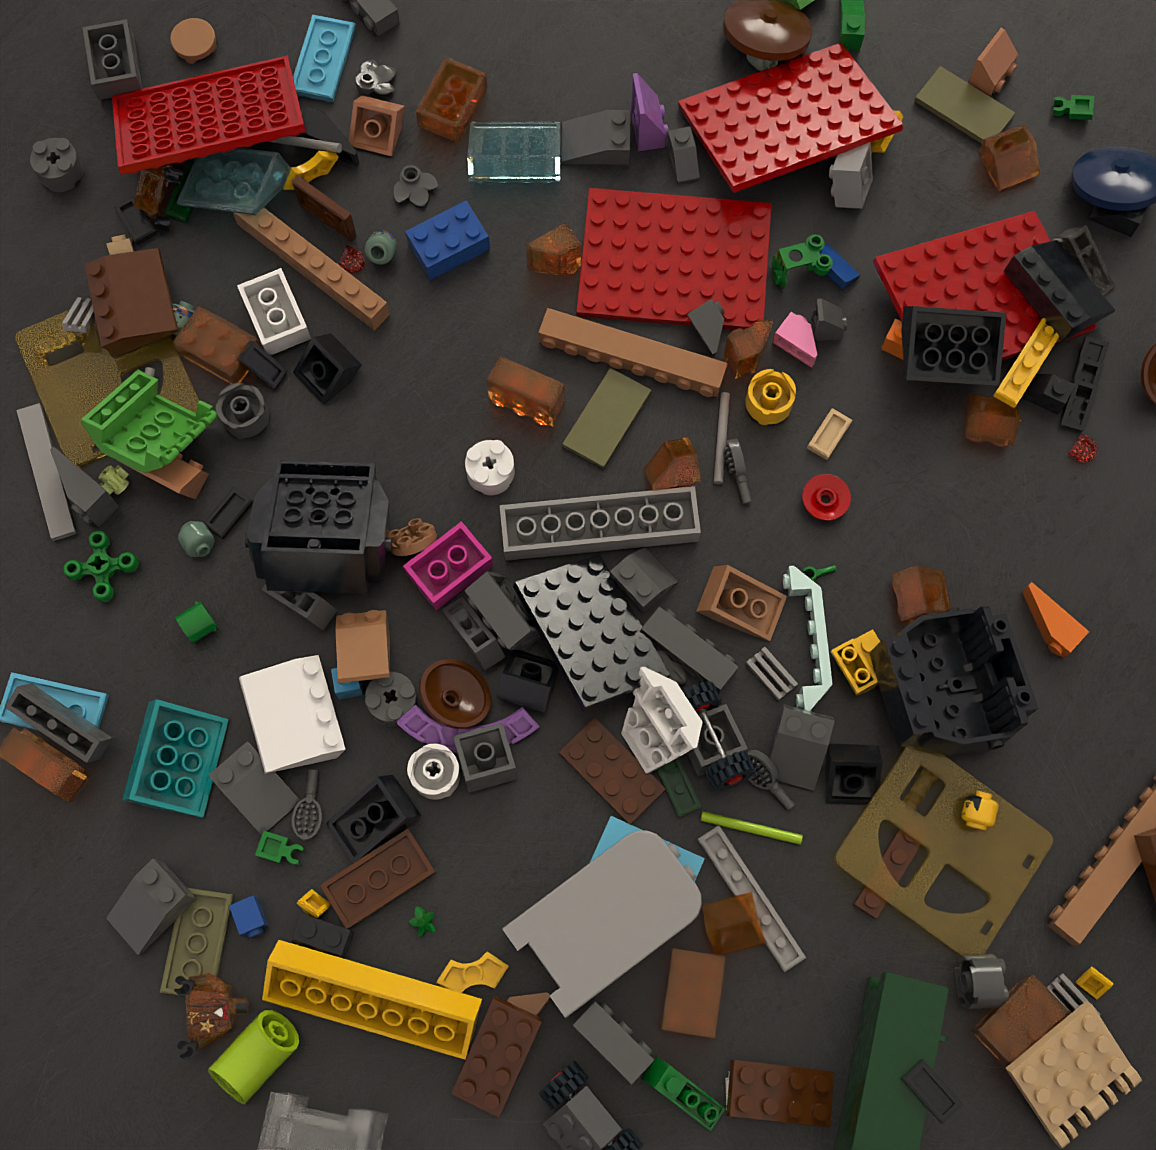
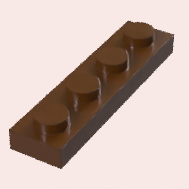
M905 818L853 906L873 919H877L929 831L910 819Z

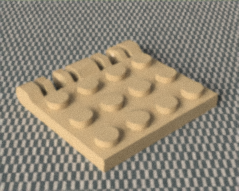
M1087 1001L1005 1068L1051 1139L1060 1149H1063L1070 1143L1067 1135L1072 1139L1078 1136L1076 1129L1067 1120L1072 1115L1084 1128L1091 1125L1080 1108L1083 1107L1087 1115L1094 1121L1109 1110V1106L1099 1095L1100 1091L1112 1105L1118 1102L1116 1095L1108 1087L1112 1081L1125 1095L1131 1091L1128 1084L1134 1088L1142 1082L1140 1075L1131 1066L1093 1005Z

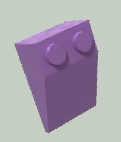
M634 73L632 78L631 117L638 151L664 148L665 138L668 136V125L663 124V119L665 118L664 105L659 104L658 95L640 75Z

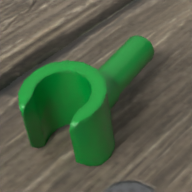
M833 565L817 570L809 566L803 569V573L812 572L814 576L810 579L815 582L817 577L836 571V566Z

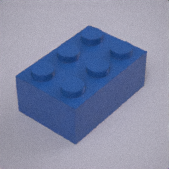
M467 200L405 231L408 246L429 281L490 250L489 236Z

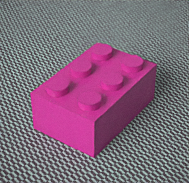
M461 521L407 562L403 568L406 576L434 610L437 611L493 567V560Z

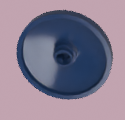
M1111 146L1092 150L1081 156L1075 163L1072 173L1073 188L1084 200L1101 208L1129 211L1148 207L1156 203V157L1130 147Z

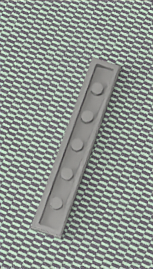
M38 403L16 410L50 537L53 541L75 535L77 531L67 495L50 451L53 444L43 407Z
M718 825L698 838L697 841L782 971L786 972L804 960L806 956L721 827Z

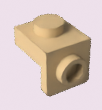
M125 234L111 237L112 242L106 243L109 255L134 252L133 239H126Z

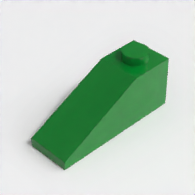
M840 0L838 44H843L846 50L860 51L865 33L863 0Z

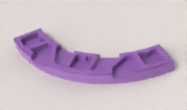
M414 705L397 720V724L415 739L427 744L446 746L454 753H457L454 735L503 723L508 743L514 744L540 727L523 707L500 721L488 725L473 726L467 729H453L444 726L422 711L417 705Z

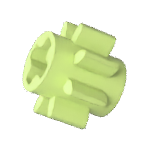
M111 465L108 466L98 477L102 481L100 486L109 495L112 492L118 495L129 485V481L126 479L129 474L119 465L116 468Z

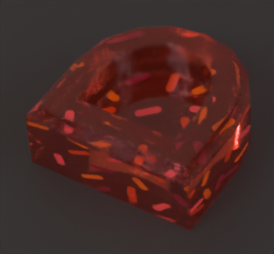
M346 245L338 265L347 272L355 273L362 270L365 264L363 253L356 248Z
M1081 433L1068 455L1081 462H1090L1098 454V445L1093 439Z

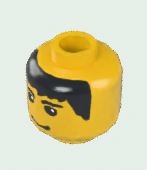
M976 791V795L966 796L961 813V818L966 821V826L984 831L987 830V827L994 826L999 805L996 801L991 800L992 794Z

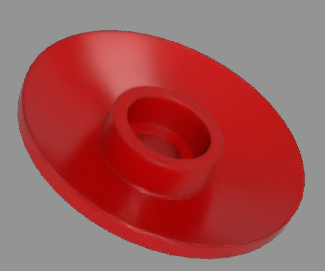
M821 474L813 477L806 483L802 493V501L805 509L813 517L830 521L838 519L846 513L850 506L851 494L847 484L842 479L831 474ZM827 497L829 503H823L821 498Z

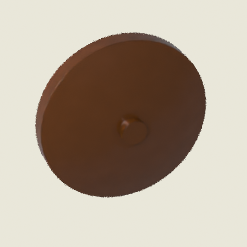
M738 0L729 6L723 21L724 34L735 48L749 56L763 60L782 61L795 58L808 48L812 36V26L807 16L801 10L783 0Z

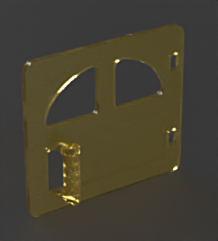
M69 310L22 329L16 335V342L63 454L78 467L106 455L100 450L97 452L93 451L92 447L96 444L81 424V419L123 383L121 380L122 375L154 361H161L163 364V385L160 396L194 413L197 411L199 399L170 335L113 359L110 352L101 347L96 319L92 322L87 333L63 330L62 322ZM75 342L83 345L84 352L54 366L48 365L45 355Z
M918 744L905 747L837 850L835 862L841 869L957 954H984L1051 848L1053 837L1050 832L946 756L922 749ZM920 766L924 767L904 800L901 801L900 795ZM940 779L945 783V788L928 814L923 817L915 810L934 781ZM976 791L992 794L991 800L996 801L999 805L995 824L992 827H987L986 831L966 826V821L961 818L966 796L976 795ZM883 820L890 821L928 850V855L907 887L899 886L883 861L878 842L879 826ZM1029 854L1035 859L1027 870L1021 865ZM948 864L987 892L989 901L985 906L976 911L954 914L928 907L924 902V897L944 865ZM988 920L994 925L985 937L980 930Z

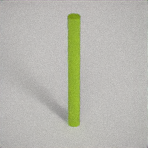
M702 811L700 821L798 845H801L803 838L801 834Z

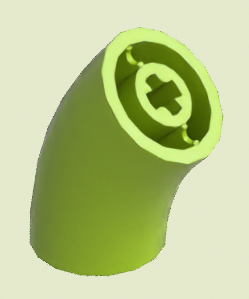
M265 1010L246 1027L208 1068V1073L227 1094L245 1105L297 1049L299 1045L298 1033L292 1023L282 1014L273 1010Z

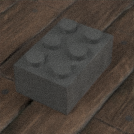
M124 19L82 27L91 85L98 100L143 89L134 34L128 20Z
M485 572L464 590L469 596L468 602L476 610L479 609L484 616L482 617L483 622L488 628L494 629L498 635V642L505 649L526 650L541 637L515 592L513 585L504 574Z
M595 1001L573 1024V1027L632 1085L654 1061L650 1056L653 1051L643 1041L637 1043L631 1037L634 1032L623 1021L618 1024L612 1018L614 1012L604 1002L599 1005Z

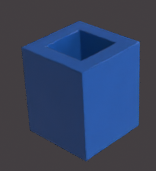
M252 895L229 905L239 935L243 937L248 936L249 939L262 935L264 933L263 929L269 927L258 897Z

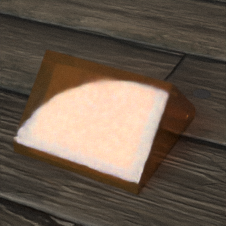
M753 892L702 905L706 933L715 956L766 943Z

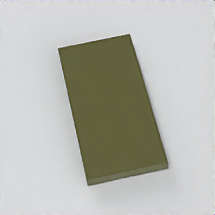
M941 66L914 100V102L987 148L992 146L1015 115L1014 111Z
M610 368L564 440L562 447L604 469L650 396L651 389Z
M188 888L197 899L174 922L160 993L178 995L174 989H179L183 986L175 982L178 976H183L187 980L207 977L208 983L192 987L190 992L192 994L189 997L210 1000L215 995L231 916L229 905L233 904L235 895Z

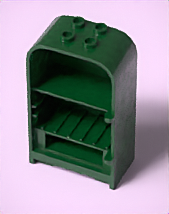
M890 972L881 973L880 978L868 977L837 1131L835 1150L920 1149L927 1108L901 1078L921 1059H924L934 1071L939 1042H947V1037L940 1035L948 996L947 987Z

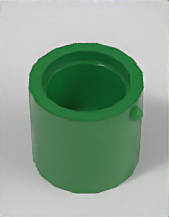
M196 601L195 605L175 617L192 644L210 632H215L218 628L201 601Z

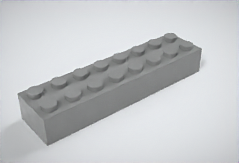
M695 486L500 505L505 561L699 542L701 534Z

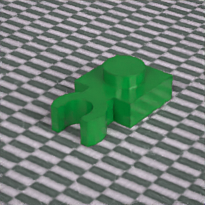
M1071 95V100L1055 97L1054 106L1061 107H1054L1053 115L1062 116L1069 114V119L1092 120L1095 96Z
M263 831L255 856L281 864L283 857H286L291 864L300 865V861L293 859L292 854L296 850L304 852L305 849L298 844L289 847L287 846L288 838Z

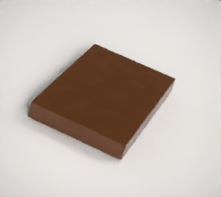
M298 175L292 180L301 207L347 240L352 242L357 237L350 212Z

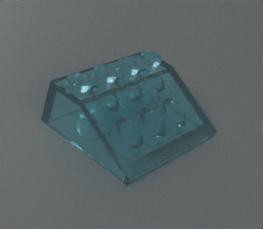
M560 121L470 122L468 145L469 182L530 183L532 181H543L552 183L560 181Z
M235 148L225 153L209 154L204 158L196 157L177 204L180 206L256 215L283 189L291 168L278 152Z

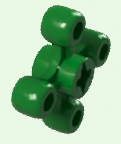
M94 531L90 534L88 540L94 554L85 563L77 560L66 562L63 571L65 576L72 581L81 580L85 575L94 576L96 584L92 590L93 596L98 601L106 603L114 597V589L110 585L109 579L113 577L115 571L135 572L139 567V560L131 552H124L117 558L109 557L107 555V549L110 546L109 537L103 531Z

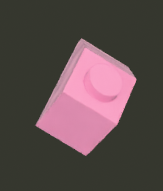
M790 312L775 332L773 343L812 368L817 357V350L811 324L803 316Z

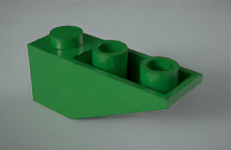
M657 1056L641 1078L709 1131H712L726 1110L725 1107Z

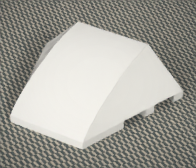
M640 667L641 687L633 691L635 695L633 707L628 708L621 734L647 774L695 749L703 722L677 682L646 667Z

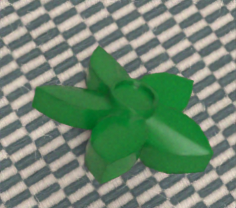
M415 907V917L409 923L414 927L418 926L419 938L426 933V930L431 933L436 932L435 927L430 922L434 919V912L426 913L423 908Z

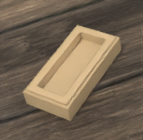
M832 408L808 444L807 449L828 460L852 423V419Z

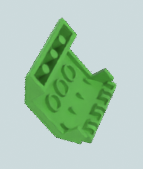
M137 370L81 419V424L102 453L142 473H146L171 463L180 454L179 452H182L193 439L206 429V426L210 425L218 415L212 410L213 406L201 400L197 403V411L194 413L158 395V379Z

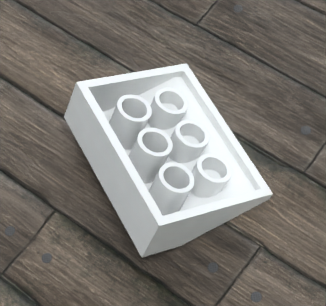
M319 655L290 660L239 677L265 774L336 759L344 752L345 745Z

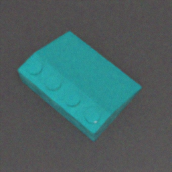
M157 699L150 701L122 801L203 818L213 783L208 775L217 767L229 719Z

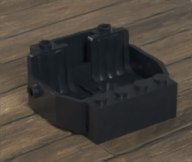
M277 460L274 477H270L254 496L248 531L245 534V547L249 548L250 559L254 564L256 577L265 579L267 591L367 594L368 583H379L381 581V568L386 564L387 553L392 551V538H389V500L380 482L377 481L375 463Z
M982 606L977 610L951 608L943 613L922 615L902 629L896 636L883 638L869 653L898 748L919 744L922 749L948 756L999 749L1005 746L1004 743L1025 727L1028 724L1027 717L1039 709L1007 615L993 616L989 606Z

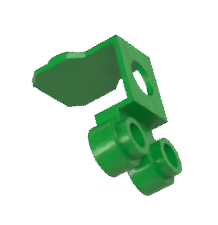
M814 234L807 238L806 243L778 249L777 255L773 256L771 265L773 279L776 284H779L781 289L786 287V275L789 269L805 265L807 271L813 270L821 276L827 275L831 271L832 259L827 254H821L825 244L823 238L820 235ZM791 251H798L802 259L794 262L789 258V253Z

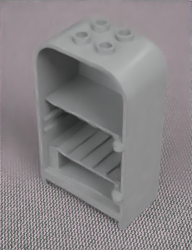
M642 830L628 834L502 928L517 951H520L529 944L559 987L550 994V997L565 1018L692 923L699 914L702 901L701 893L694 882L697 876L688 864L683 867L677 858L681 855L672 843L667 845L656 833Z

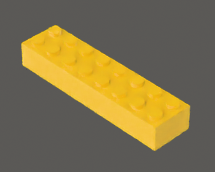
M278 940L267 961L262 1000L464 1060H466L474 1038L482 999L281 940Z

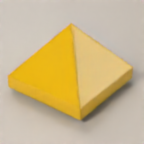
M313 889L297 902L306 915L314 918H319L331 907V903Z
M1092 966L1075 982L1096 1000L1114 984Z

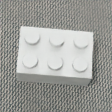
M281 268L237 285L264 350L270 356L311 339Z

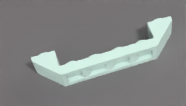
M789 566L786 574H783L784 589H788L789 596L808 595L805 597L806 611H810L811 620H808V633L813 635L814 644L810 645L811 658L816 660V668L813 669L814 683H818V685L802 686L799 694H796L797 708L811 711L832 686L822 590L819 585L795 566Z

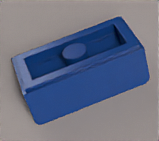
M829 244L824 246L821 254H827L833 261L831 271L827 275L844 290L857 280L860 274Z

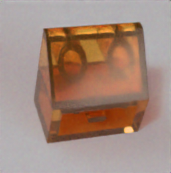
M1026 124L984 139L978 154L998 190L1040 174L1036 141Z
M772 319L765 322L763 320L757 321L751 327L744 330L741 328L736 329L727 336L724 357L734 379L757 371L770 339L773 327Z
M688 437L664 441L644 467L645 474L653 490L670 489L678 485L691 486L694 482L701 481L698 454Z

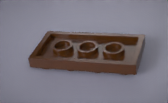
M593 718L559 751L561 757L630 825L666 791V788L651 773H645L639 761L596 718Z
M406 829L322 883L320 887L345 928L349 930L436 872L410 830Z
M494 996L451 1094L499 1118L543 1019Z
M730 1060L726 1116L831 1127L834 1072Z

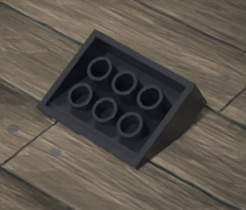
M1058 240L1026 248L1015 254L1004 269L1006 275L1040 317L1045 318L1046 324L1054 329L1053 333H1058V339L1061 342L1115 311Z
M904 306L901 333L905 380L999 386L1006 313Z

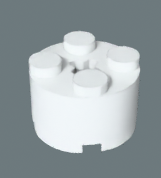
M481 441L467 451L465 467L467 478L472 488L485 495H497L507 490L514 478L515 469L513 455L502 441Z
M427 744L416 751L408 762L407 772L409 780L414 789L425 798L435 800L448 797L455 791L460 782L461 770L458 760L446 746ZM434 767H437L440 773L432 777L429 771H433Z

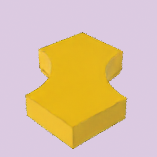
M318 151L306 163L297 167H291L280 185L284 190H294L292 180L297 175L308 183L316 177L327 175L337 161L338 155L331 151Z
M486 952L479 960L468 964L450 960L437 983L446 989L460 993L475 985H487L495 989L509 966L489 952Z

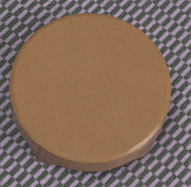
M199 18L185 19L179 22L171 32L170 40L175 53L185 59L187 63L193 64L217 49L214 29L205 20Z
M420 518L410 520L408 526L400 530L390 531L389 538H392L391 553L396 556H407L426 549L437 538L434 526L429 523H423Z

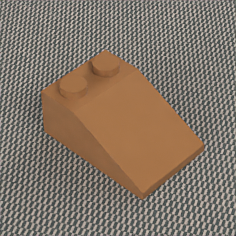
M729 565L714 566L696 611L716 622L763 640L771 641L787 596Z
M370 610L364 613H345L336 616L338 683L390 677V631L386 610Z

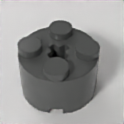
M49 138L34 143L30 164L45 187L53 192H66L75 187L74 184L78 180L81 181L84 175V166L73 145L66 138Z
M235 383L221 391L220 398L216 403V412L224 428L237 439L249 438L259 434L268 426L269 410L261 392L256 387Z
M390 672L389 678L373 679L369 683L365 693V703L371 715L379 724L386 727L399 726L397 720L414 705L418 706V696L412 682L406 676L397 672ZM395 696L397 701L389 703L387 699Z
M991 953L960 955L957 957L956 961L961 962L959 967L954 968V983L957 997L964 999L965 1004L961 1005L965 1010L999 1008L1003 1002H1008L1009 992L1007 987L1004 986L1003 977L1006 967L1002 958H997Z

